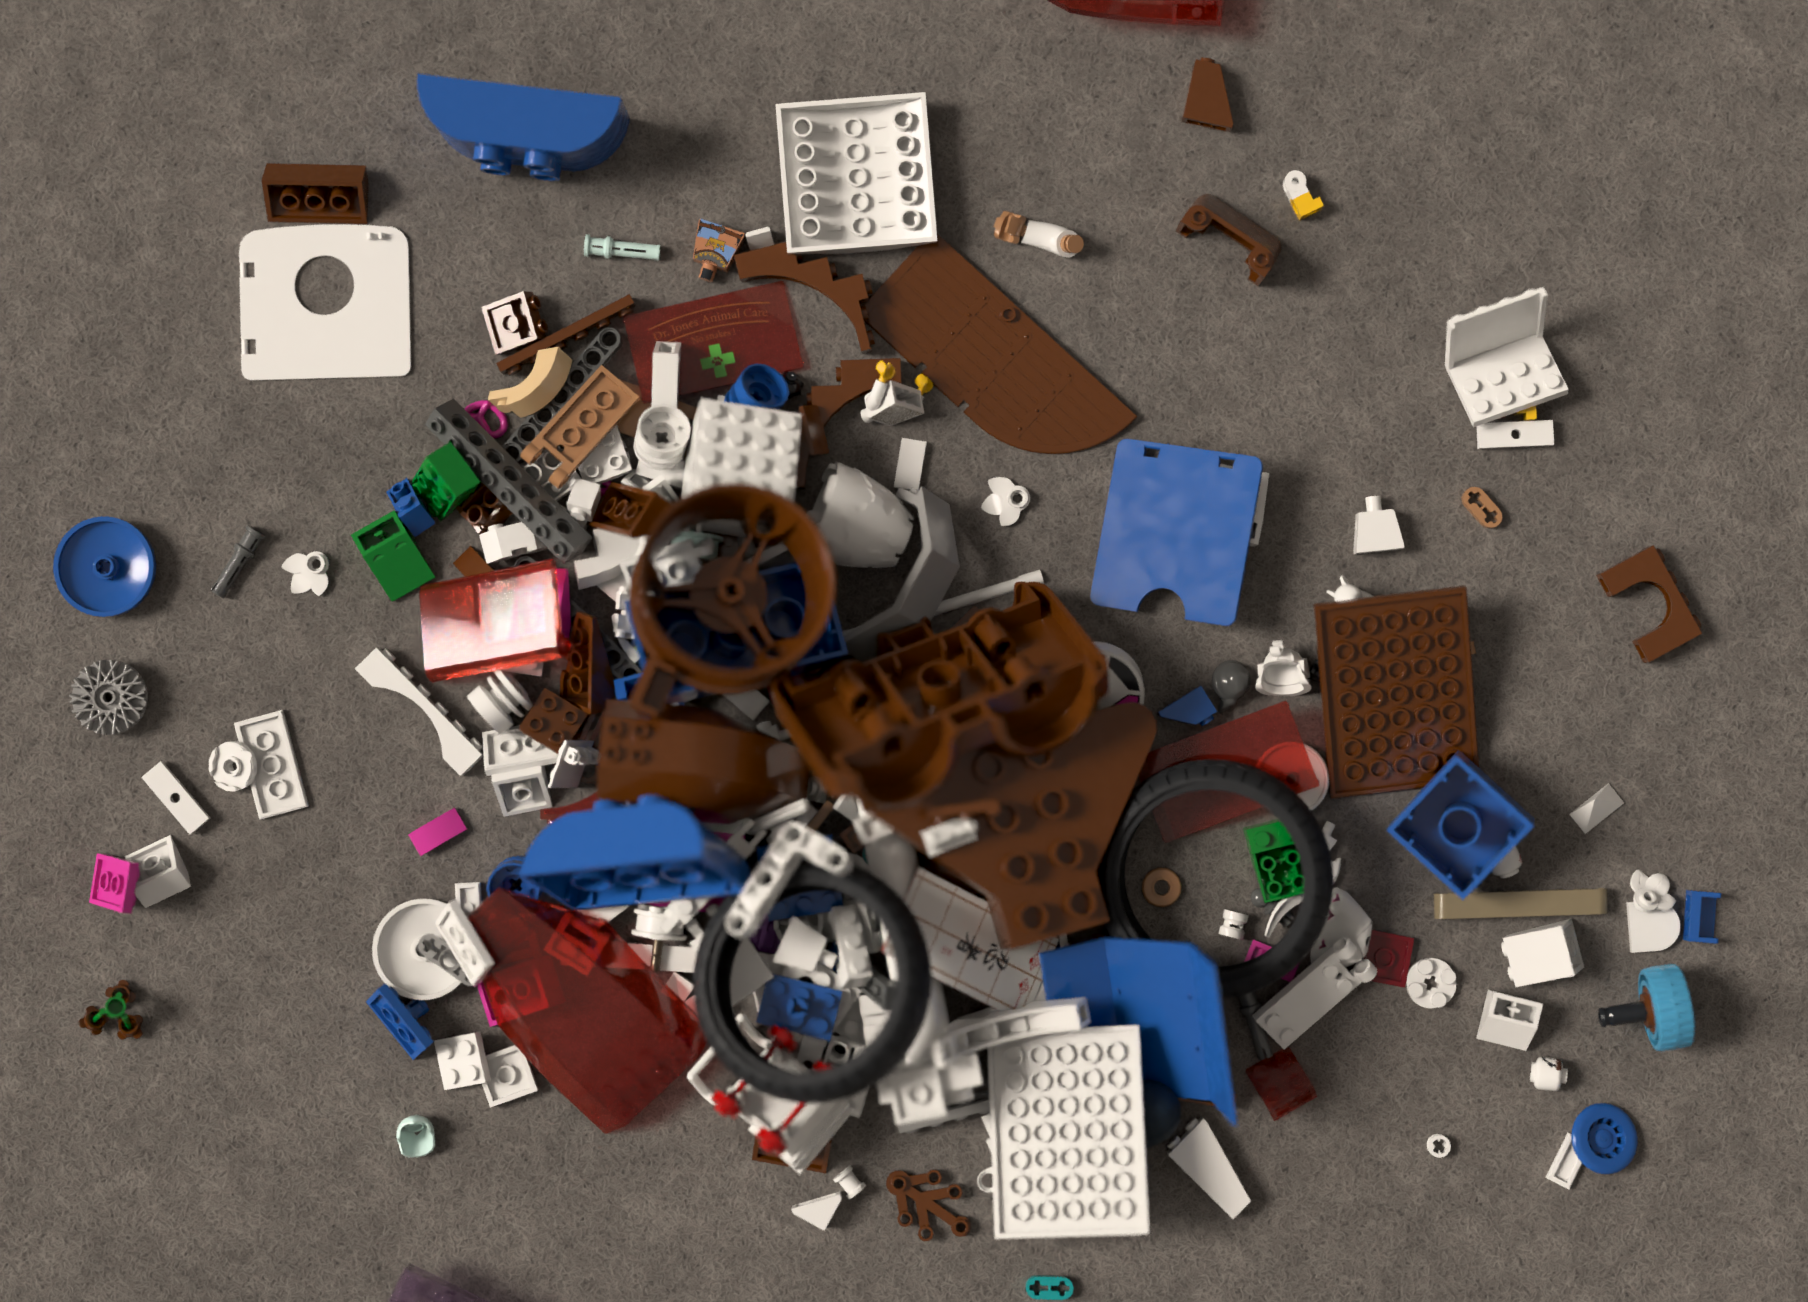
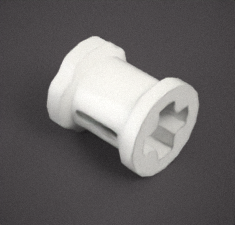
M851 1165L833 1179L835 1183L838 1182L843 1187L848 1199L857 1195L866 1186L864 1182L861 1183L854 1175Z

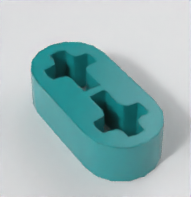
M1033 1275L1028 1278L1025 1285L1026 1292L1031 1298L1041 1300H1065L1073 1294L1074 1290L1072 1281L1062 1275ZM1038 1280L1040 1285L1048 1286V1289H1040L1039 1293L1035 1294L1034 1290L1030 1289V1285H1034L1035 1281ZM1060 1281H1064L1065 1285L1069 1286V1290H1065L1064 1294H1060L1059 1290L1051 1289V1286H1059Z

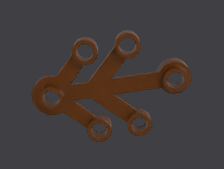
M931 1169L927 1173L911 1176L902 1170L893 1171L887 1177L886 1186L891 1194L896 1195L899 1210L898 1223L901 1226L908 1227L913 1221L912 1214L908 1211L907 1195L915 1200L920 1226L918 1236L922 1241H929L933 1237V1229L929 1225L927 1210L949 1224L954 1235L963 1237L970 1232L971 1223L967 1217L962 1215L956 1217L933 1201L943 1198L959 1199L962 1195V1188L959 1184L953 1183L945 1188L920 1192L913 1186L927 1182L931 1185L939 1184L941 1181L940 1171ZM937 1173L939 1178L937 1181H931L929 1175ZM901 1179L904 1185L897 1188L894 1185V1181ZM953 1187L959 1189V1194L956 1196L950 1194V1189ZM903 1214H907L910 1220L907 1223H903L900 1217ZM960 1222L966 1225L963 1231L956 1229V1225ZM928 1229L931 1234L929 1237H923L921 1231Z

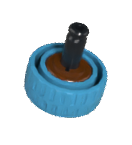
M1675 964L1658 965L1644 968L1640 971L1638 978L1639 1002L1613 1005L1607 1008L1600 1007L1598 1009V1019L1602 1027L1643 1021L1649 1041L1657 1051L1689 1047L1694 1041V1016L1691 998L1683 973Z

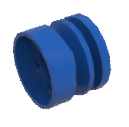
M756 363L748 365L742 371L736 382L726 393L724 402L780 410L788 400L789 388L784 377L776 369L766 364Z
M518 855L506 858L499 863L488 879L486 888L488 899L494 908L502 913L510 915L525 913L534 906L543 890L520 876L525 859L524 856ZM521 879V885L516 888L513 887L514 880Z

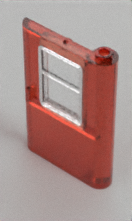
M556 558L425 584L420 587L419 598L424 667L426 676L431 682L534 664L568 656L571 643L561 632Z

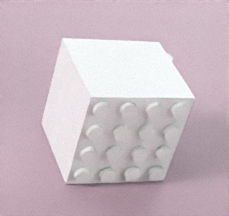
M701 398L687 444L681 498L708 486L742 483L772 490L794 502L802 414ZM712 520L694 525L685 530L690 532L692 529L695 530L694 532L699 533L700 531L747 538L741 529L740 522L736 520ZM760 524L756 526L759 533H768L765 525Z

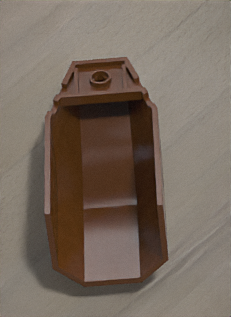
M607 699L603 715L598 761V801H614L626 807L638 805V799L642 796H660L666 798L669 804L682 808L699 822L732 824L739 820L760 817V815L768 814L801 799H807L809 764L797 747L717 710L665 703L660 718L657 720L630 709L629 701Z

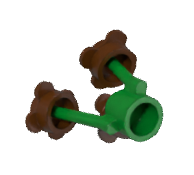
M120 980L118 985L108 987L105 995L110 998L107 1000L105 1008L87 1007L85 1016L79 1020V1026L87 1028L93 1035H99L102 1032V1026L109 1021L108 1017L118 1019L119 1031L117 1036L119 1039L125 1040L128 1037L139 1039L143 1035L141 1030L143 1018L140 1015L133 1016L125 1013L126 1003L133 1002L136 999V994L131 992L128 987V981Z

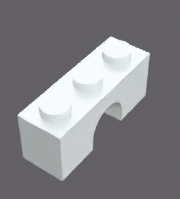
M857 904L832 907L825 919L830 942L836 941L838 945L839 960L836 964L840 988L848 989L866 986L873 975Z

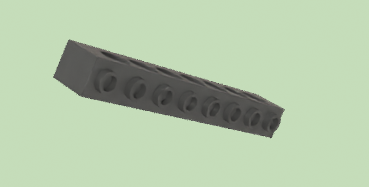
M455 399L434 408L425 425L444 444L451 441L476 477L563 564L583 553L593 537Z

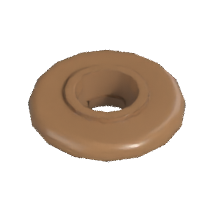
M1159 867L1146 874L1142 882V892L1144 898L1150 904L1156 907H1167L1178 900L1182 885L1174 871ZM1159 880H1164L1168 883L1169 889L1164 895H1159L1154 890V885Z

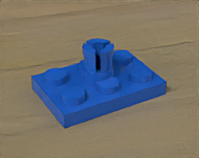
M773 974L774 978L765 984L756 1023L767 1026L774 1024L779 1028L784 1026L791 1032L831 1041L843 991Z
M385 983L366 1001L412 1060L417 1058L433 1043L430 1032L417 1022L418 1018L429 1011L424 1000L412 999L409 1003L403 1005L399 1000L396 990L388 987Z

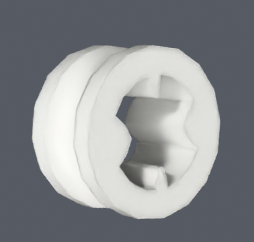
M1434 1134L1429 1137L1427 1150L1430 1154L1441 1158L1445 1157L1450 1151L1451 1144L1447 1137L1442 1134ZM1436 1139L1438 1142H1440V1139L1444 1140L1442 1144L1444 1150L1442 1152L1440 1150H1437V1152L1433 1151L1435 1148L1433 1142Z

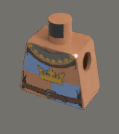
M699 219L693 254L694 262L703 264L699 278L713 282L717 269L728 273L735 260L734 255L738 254L745 241V233Z

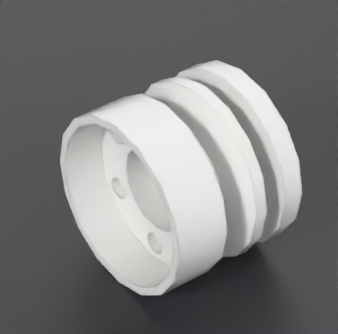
M665 404L652 406L643 412L638 421L633 445L635 455L643 465L650 469L662 471L672 469L681 462L685 455L691 430L689 420L685 414L676 407Z
M498 668L495 674L500 680L499 683L492 676H489L487 680L492 687L490 691L479 685L467 697L488 724L500 735H503L514 725L509 714L513 711L522 718L525 714L519 705L521 704L530 711L533 703L530 701L528 693L512 675Z

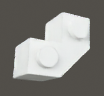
M522 522L504 527L503 524L492 525L488 527V532L479 535L487 564L506 561L520 555L548 549Z

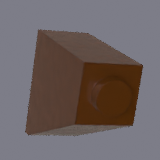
M1210 58L1196 59L1193 65L1181 122L1230 132L1233 120L1221 66Z

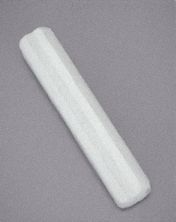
M801 799L753 819L755 821L754 826L746 833L748 835H756L762 829L768 830L811 811L810 802L807 799Z

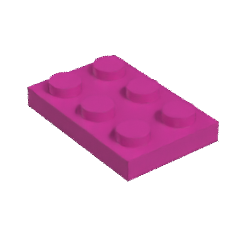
M97 853L89 903L121 913L131 914L132 907L136 902V882L140 877L139 863L108 854Z

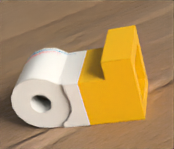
M1297 170L1290 171L1283 181V188L1300 221L1322 210L1324 205L1320 197L1313 200L1306 187L1305 175Z

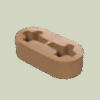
M1471 487L1464 491L1462 494L1463 505L1484 528H1494L1501 523L1502 512L1482 489ZM1469 492L1471 494H1479L1477 500L1482 505L1481 507L1475 502L1472 504L1468 502L1470 499ZM1483 508L1489 513L1495 512V523L1492 521L1487 523L1484 520L1487 516L1482 511Z

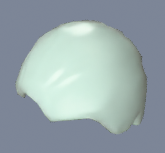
M411 1115L401 1121L396 1132L401 1154L408 1158H418L431 1153L435 1147L434 1127L428 1118L420 1115Z

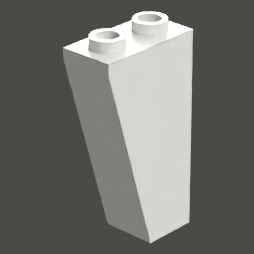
M1202 1116L1198 1120L1194 1117L1185 1126L1187 1131L1181 1137L1175 1136L1168 1143L1167 1147L1169 1150L1167 1154L1234 1219L1251 1201L1206 1120Z

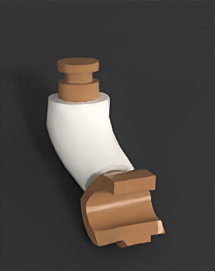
M1003 211L1001 216L996 218L994 224V236L997 239L1018 244L1020 237H1022L1021 243L1047 250L1062 257H1073L1084 246L1082 237L1068 228L1028 220L1025 225L1026 217Z

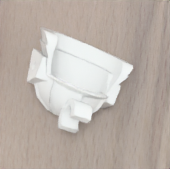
M1283 640L1273 641V646L1269 648L1270 652L1266 656L1264 663L1257 665L1259 678L1256 681L1255 689L1259 693L1270 696H1298L1309 692L1311 685L1307 679L1310 678L1307 658H1302L1299 653L1284 648Z

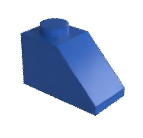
M1199 686L1158 711L1157 714L1162 718L1192 725L1200 723L1203 726L1214 719L1212 714L1217 712L1202 686Z

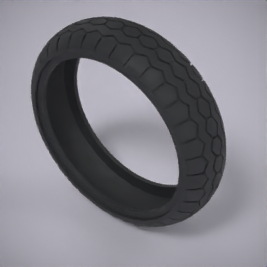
M1219 759L1196 760L1166 768L1150 776L1130 792L1095 872L1109 918L1108 922L1103 923L1108 935L1116 938L1152 940L1133 913L1125 884V864L1128 849L1137 828L1144 818L1156 806L1174 796L1186 792L1209 789L1224 790L1245 796L1259 803L1276 816L1292 837L1301 859L1304 880L1301 907L1290 930L1271 949L1249 961L1228 966H1216L1220 998H1228L1249 994L1271 985L1293 970L1310 952L1324 928L1330 911L1333 896V866L1326 837L1315 815L1306 803L1285 783L1261 769L1240 762Z
M802 859L772 907L789 897L812 891H831L847 894L863 903L876 916L889 938L896 966L895 992L887 1018L875 1037L864 1049L849 1060L835 1067L815 1072L798 1073L781 1069L766 1060L751 1046L738 1025L731 1000L732 966L743 939L737 938L726 928V919L741 894L729 895L722 902L702 935L694 965L693 996L703 1034L715 1055L732 1074L751 1088L770 1097L794 1103L816 1104L848 1098L870 1088L886 1077L904 1059L918 1038L927 1016L932 990V969L927 942L915 915L905 901L888 884L870 872L854 865L848 874L838 876L808 859ZM834 861L833 866L838 867L842 862ZM768 876L765 879L764 886L772 883L773 876ZM744 920L738 922L736 926L737 931L744 928Z

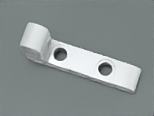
M795 822L786 824L765 854L726 919L727 930L737 938H750L769 912L802 857L838 876H844L851 871L853 867L851 857L816 832H812ZM800 831V838L792 842V835ZM842 856V864L834 867V860ZM768 876H773L772 883L764 886L765 879ZM744 920V928L737 931L736 926L738 922Z

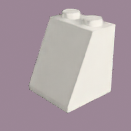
M1572 919L1509 934L1503 938L1504 942L1501 943L1503 954L1505 957L1508 956L1510 964L1508 966V975L1510 980L1514 981L1515 987L1575 976L1584 968Z

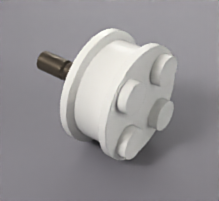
M638 904V908H634V913L637 914L636 929H632L631 934L653 939L650 971L659 972L663 940H687V936L683 934L684 925L679 928L675 924L666 934L659 926L668 918L664 914L667 907Z

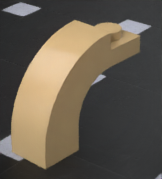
M559 347L538 350L534 367L529 376L517 386L490 391L488 401L504 413L513 411L520 418L531 415L546 406L561 390L569 375L572 359Z

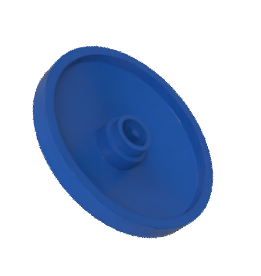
M94 517L72 527L60 541L53 562L54 578L62 596L77 610L98 617L118 616L138 606L151 590L156 574L155 554L147 537L131 523L114 517Z

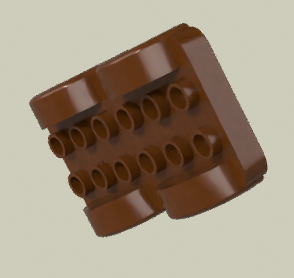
M1023 581L1015 583L1013 606L1003 610L993 607L985 608L977 612L968 623L934 635L928 617H923L920 623L891 634H878L876 658L865 662L857 660L844 661L836 665L828 676L796 688L793 684L791 673L784 669L773 680L771 687L777 717L824 789L835 797L845 798L853 796L862 805L879 811L903 809L926 799L948 779L957 763L959 754L994 740L1012 753L1027 756L1044 754L1065 745L1087 726L1098 708L1100 699L1107 696L1110 691L1108 661L1103 653L1049 587L1040 582L1026 583Z

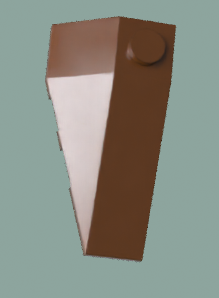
M579 611L576 612L570 636L573 642L570 651L566 652L565 659L568 661L566 670H562L560 676V697L588 714H595L605 711L607 699L615 700V685L597 618Z

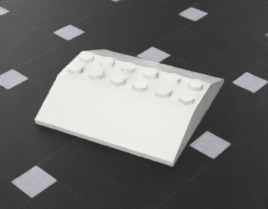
M926 92L776 104L787 254H847L885 251L937 242Z

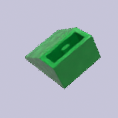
M450 441L426 456L411 483L417 495L423 497L427 503L430 514L433 517H437L441 522L476 490L480 481Z
M395 510L351 534L361 555L391 602L436 578L410 530L402 522Z
M1278 819L1244 827L1243 831L1264 903L1303 894L1304 880L1301 859L1297 847L1284 825Z

